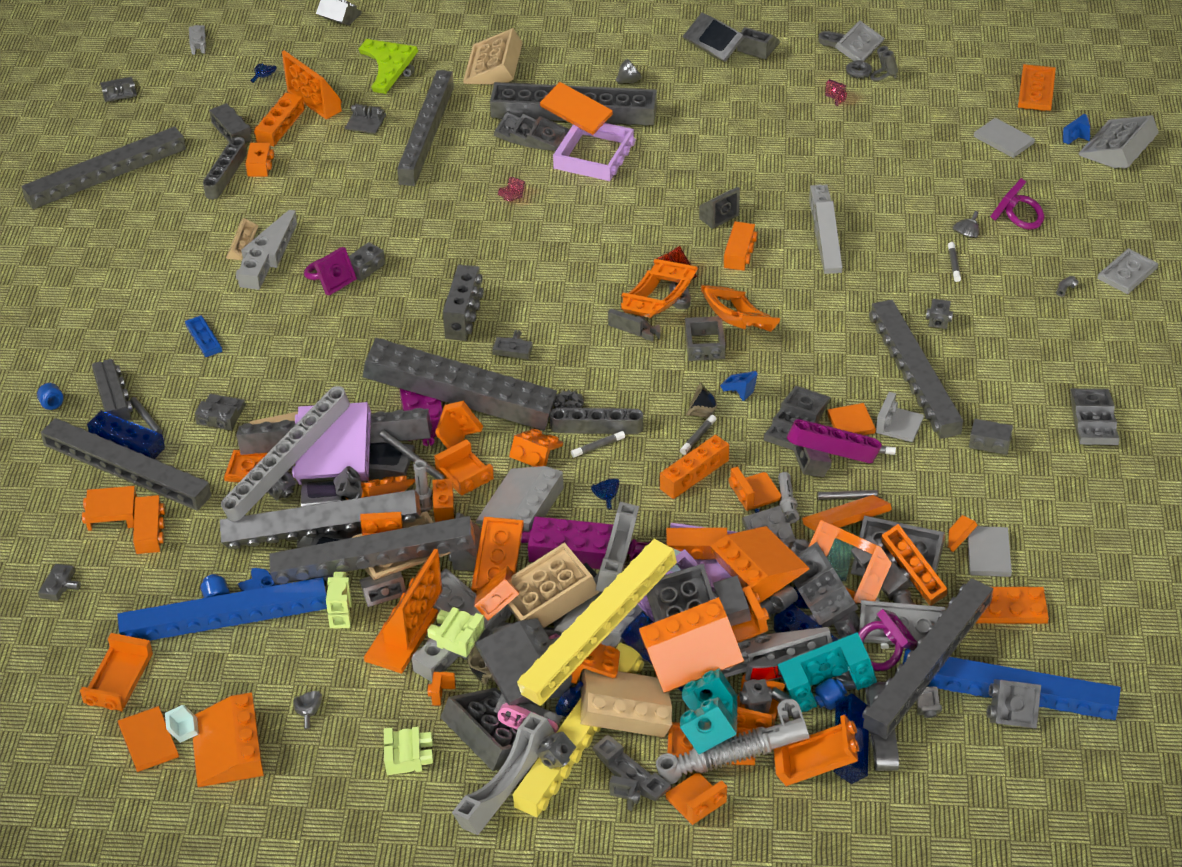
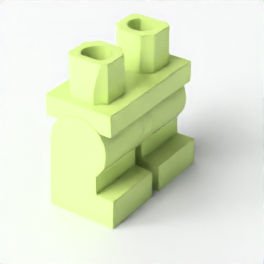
M334 572L333 577H328L326 605L330 628L351 627L349 607H352L349 577H347L346 572Z
M455 607L450 612L440 610L437 615V623L442 625L431 624L428 628V637L437 641L438 648H445L448 651L467 657L475 642L478 641L485 630L484 615L476 613L472 616L465 611H459Z
M419 727L402 729L400 731L384 728V763L387 775L407 773L414 770L421 772L422 765L433 764L432 749H421L423 747H433L432 733H420Z

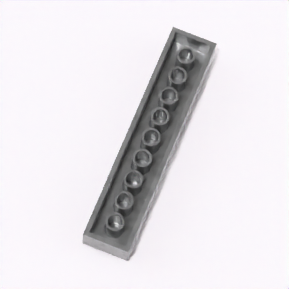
M494 82L490 99L491 118L502 119L506 112L519 118L525 114L536 120L541 116L550 121L567 122L540 106V102L556 85ZM569 86L613 110V115L605 123L654 125L657 108V90Z
M375 338L367 355L362 376L363 378L448 403L465 401L472 410L543 431L546 429L557 390L379 338Z

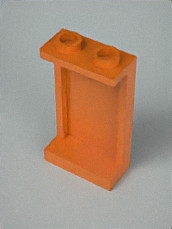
M111 633L108 637L110 647L88 688L82 687L80 693L85 704L105 707L109 710L123 711L153 652L150 640Z
M846 715L840 716V725L809 735V739L775 748L774 758L777 777L785 786H789L857 762L859 745L855 739V734L857 733L855 723L850 721Z

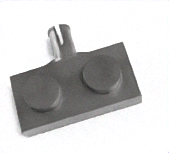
M515 330L512 338L497 337L492 352L493 355L529 359L533 342L521 340V331L518 330L517 332Z
M55 564L38 592L39 597L58 601L62 593L67 589L79 590L81 582L71 581L76 572L74 566Z

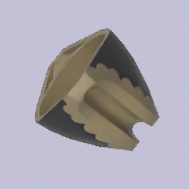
M701 382L696 388L686 415L707 418L717 408V401L715 396Z
M474 645L468 657V664L472 673L484 685L488 684L489 679L491 682H494L493 676Z

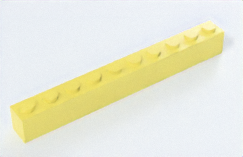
M653 539L649 545H646L643 551L630 562L622 573L617 575L616 579L603 590L602 594L595 601L591 602L589 607L576 618L575 622L562 633L555 643L548 647V650L534 662L531 668L521 675L517 681L521 695L541 706L677 563L674 549L656 539Z
M620 642L616 647L620 651L618 671L633 674L640 673L644 666L642 651ZM581 698L556 732L563 731L576 746V749L569 757L570 761L564 767L549 769V767L542 763L539 757L513 793L514 808L534 817H538L541 811H545L552 795L558 793L563 779L569 777L574 763L580 761L583 750L591 745L593 736L601 730V727L580 724Z

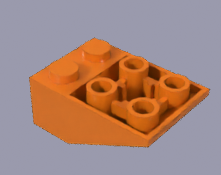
M407 475L384 477L382 480L374 479L366 483L360 482L363 489L361 498L406 491L415 482V478L407 479Z

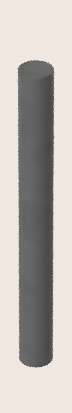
M383 430L379 434V437L411 461L423 460ZM426 462L427 473L437 480L445 478L442 473Z

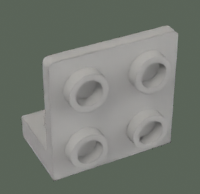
M889 392L877 417L876 433L913 442L924 419V415L897 408L896 393Z

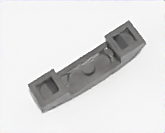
M606 735L592 747L595 754L615 776H623L638 781V790L641 791L642 796L657 801L671 789V785L658 774L654 773L651 775L625 754L623 746L611 736Z

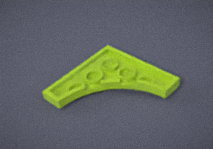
M366 39L358 49L360 54L367 55L377 61L378 75L371 88L373 92L383 94L389 91L418 53L417 46Z

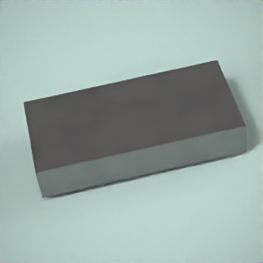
M612 308L608 311V326L641 337L643 319Z

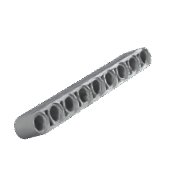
M332 387L221 501V507L230 521L240 520L348 409L350 402L343 387Z

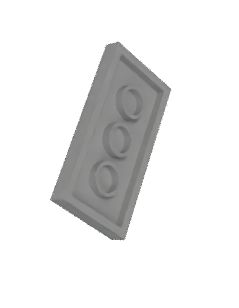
M861 600L859 631L868 623L881 621L877 613L885 609L895 613L918 642L921 637L927 635L931 624H935L938 621V617L941 611L945 610V607ZM883 629L871 631L864 640L866 643L895 645L888 639Z

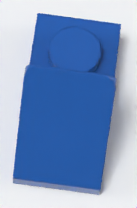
M1086 114L1081 115L1063 128V143L1070 144L1078 137L1090 141V124Z
M756 371L730 375L720 386L723 392L737 391L742 401H745L755 390L758 374Z

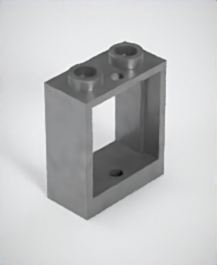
M719 316L685 318L688 361L725 359L722 319ZM718 335L719 343L693 344L692 336Z

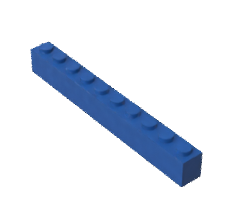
M323 577L117 613L119 634L145 640H156L327 609L326 591Z
M905 649L903 664L906 662V658L911 651L909 649ZM954 657L947 659L927 686L992 698V696H989V686L991 683H994V679L1041 685L1039 707L1116 720L1121 689L1119 686Z

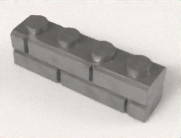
M113 359L93 363L92 369L108 424L112 425L119 423V421L130 420L129 412H132L133 409L130 400L126 401L129 399L127 389H122L125 387L123 376L119 377L122 375L120 366L115 365Z

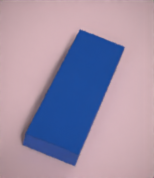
M202 315L185 321L187 329L205 358L223 352L220 343Z

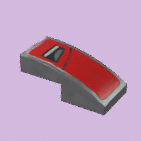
M786 654L772 661H769L765 656L748 663L745 680L765 679V681L782 678L777 664L791 658Z

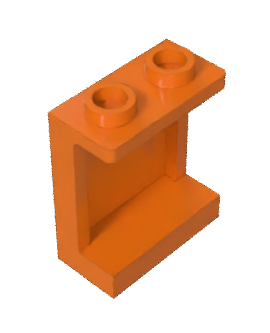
M467 439L434 456L436 470L445 476L444 479H452L453 488L461 496L494 479L493 466L491 464L485 466L471 452V443Z
M135 486L87 490V496L83 498L85 512H82V522L86 524L88 531H92L93 523L126 520L128 528H134L135 497H137Z
M508 566L476 592L474 606L488 621L519 595V591L511 583L514 573Z
M746 674L743 675L740 691L743 689L744 682H747L745 680ZM772 680L766 681L767 687H770L771 690L773 687H776L785 693L784 683ZM738 695L737 726H746L755 730L762 726L765 728L774 726L778 716L777 707L779 702L772 698L769 713H762L746 709Z

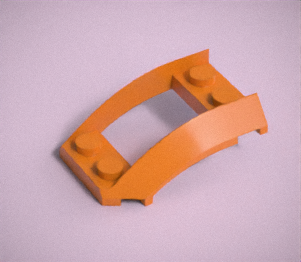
M654 259V266L651 270L647 271L639 284L629 293H622L623 303H621V309L625 313L649 318L665 311L683 295L698 270L697 266ZM661 279L678 282L675 289L663 300L648 298Z
M701 285V291L710 307L723 321L745 330L746 325H753L771 332L780 322V318L770 317L769 314L754 307L746 298L745 291H737L728 287ZM718 296L723 300H731L737 311L722 304L718 300Z
M820 520L809 547L817 542L827 557L835 538L872 554L857 591L846 586L845 588L856 604L861 603V600L876 601L892 564L883 549L861 537Z

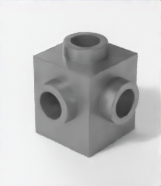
M932 299L931 308H927L926 319H929V327L947 329L948 322H952L953 311H950L951 301Z
M286 472L269 489L268 493L276 501L283 497L286 499L294 492L292 489L297 482L291 474Z
M752 679L744 682L739 696L745 708L769 713L772 702V690L770 687H767L765 679Z
M562 731L551 734L543 739L540 743L541 747L536 754L549 769L561 768L570 761L569 757L576 749V746Z

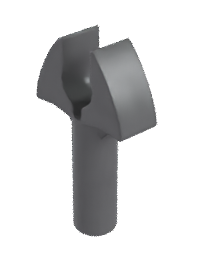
M638 316V318L643 319V328L645 329L642 331V337L653 341L652 334H655L660 339V325L651 326L643 316Z

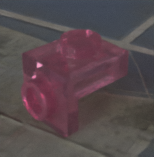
M829 79L826 82L825 96L835 99V105L839 106L846 100V85Z
M509 177L508 186L499 188L498 195L504 197L503 199L506 201L522 198L525 181Z

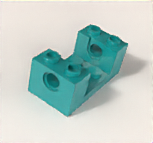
M858 632L777 664L787 692L791 699L797 701L801 712H807L817 707L810 686L820 684L829 678L840 676L849 671L857 690L877 683L870 657Z
M720 668L715 671H708L701 679L690 681L682 689V699L690 710L686 711L680 718V728L698 754L737 734V694ZM708 689L711 692L706 694L702 690Z

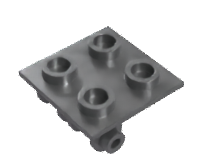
M132 77L100 83L105 102L137 96Z
M352 105L351 111H353V114L345 129L376 134L387 114L384 113V109H381V107Z

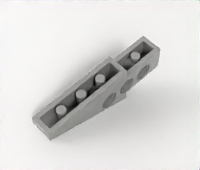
M811 185L809 204L824 274L842 273L834 204L830 198L828 185Z
M288 210L241 250L243 259L240 269L236 271L239 287L260 290L270 267H278L297 226L295 210Z
M508 605L489 621L484 617L485 630L478 641L491 635V629L499 627V622H505L513 614ZM476 607L466 611L472 616L476 613L481 614ZM429 638L426 644L420 650H417L412 657L413 671L432 682L433 672H444L459 656L467 660L469 655L464 657L445 648H438L437 641Z
M828 627L757 635L737 643L744 662L722 670V673L725 677L746 672L748 663L764 656L769 661L786 654L792 659L832 643L830 630Z

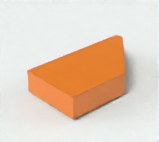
M962 515L949 529L948 547L952 552L978 526L974 520Z

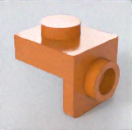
M433 672L432 684H428V697L432 698V705L441 706L443 689L456 688L455 673Z

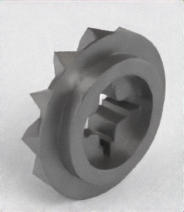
M853 61L846 66V72L850 77L864 79V77H869L872 73V67L864 61Z
M570 389L567 392L561 390L560 394H556L554 401L555 408H582L584 404L582 394H578L577 390L571 392Z

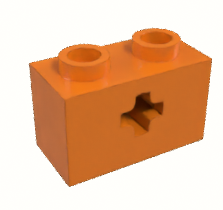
M250 143L246 159L248 177H268L269 170L272 169L271 159H274V150L271 149L270 143Z
M452 479L432 480L435 522L455 519Z

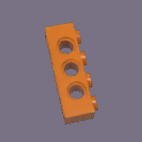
M285 93L258 126L255 127L256 142L270 143L274 147L305 110L303 96Z
M715 434L660 472V490L672 499H675L729 461V444Z
M899 524L882 534L883 545L893 555L899 566L906 570L910 576L909 579L929 606L934 605L947 596V587Z

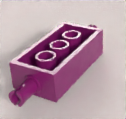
M399 388L403 411L415 408L429 409L432 426L431 437L422 439V443L424 446H428L427 440H429L430 446L433 445L435 442L434 437H437L436 428L443 411L441 400Z
M535 516L532 529L530 531H523L521 543H528L529 562H535L565 542L582 564L587 563L592 569H600L614 524ZM632 541L630 542L629 550H628V553H627V554H629V555H630V552H631V544H632Z

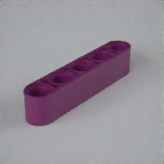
M796 419L787 434V439L792 444L866 463H873L882 447V444L875 438L801 419Z

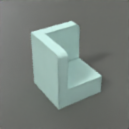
M185 705L165 713L166 729L180 743L199 734L197 717Z

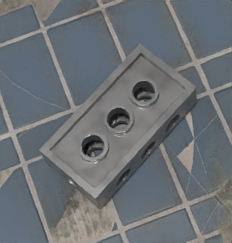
M457 266L443 309L445 339L467 341L468 335L472 333V322L476 320V310H479L480 307L479 299L483 298L484 292L483 288H481L483 276L480 274L479 266Z

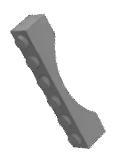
M624 502L619 503L607 551L600 568L596 586L597 591L603 592L616 579L617 575L623 571L639 506Z
M530 712L518 727L512 749L499 772L484 787L474 793L465 795L456 806L452 814L462 829L479 835L539 756L536 753L541 747L540 743L543 739L555 733L547 718Z

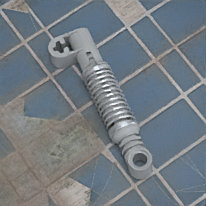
M793 699L781 701L777 707L781 724L768 728L758 727L756 731L753 728V732L748 730V734L743 732L744 735L739 733L738 737L734 735V738L731 737L701 754H698L693 747L689 751L690 754L684 752V756L679 754V757H676V755L670 753L660 755L656 760L659 776L669 784H674L680 779L682 773L687 775V772H690L692 774V770L706 773L708 772V767L711 771L713 770L712 764L715 769H717L718 765L722 768V764L724 766H727V763L731 765L732 761L736 764V760L741 762L743 758L745 761L746 757L748 759H751V756L755 758L756 754L760 757V753L765 755L771 753L772 749L809 739L808 730L799 704ZM789 716H792L794 720L789 721Z

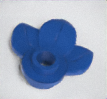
M260 568L251 569L252 579L238 583V587L242 591L275 586L269 572Z

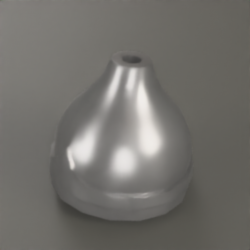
M627 58L620 65L618 76L615 80L619 85L635 83L642 76Z

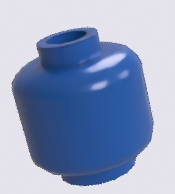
M45 383L37 391V399L45 409L55 410L62 405L64 395L56 384Z
M217 574L205 577L200 586L204 598L230 594L225 578Z
M829 678L815 688L817 696L814 698L820 708L825 707L828 710H833L846 700L845 694H847V691L840 680Z

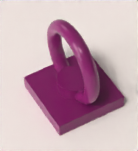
M1020 178L1004 196L990 217L996 221L1006 210L1008 218L1015 225L1023 229L1032 230L1042 225L1044 212L1040 204L1033 198L1026 195H1018L1026 183L1024 179ZM1018 202H1025L1034 208L1037 213V220L1035 222H1024L1014 214L1013 209Z
M340 247L327 256L314 261L304 270L305 278L320 280L325 294L329 296L357 279L344 247Z
M882 609L877 613L881 621L866 624L858 633L864 643L866 636L871 631L883 629L888 639L895 644V651L889 660L883 663L871 661L874 671H885L894 667L901 659L904 648L915 650L918 644L895 613Z

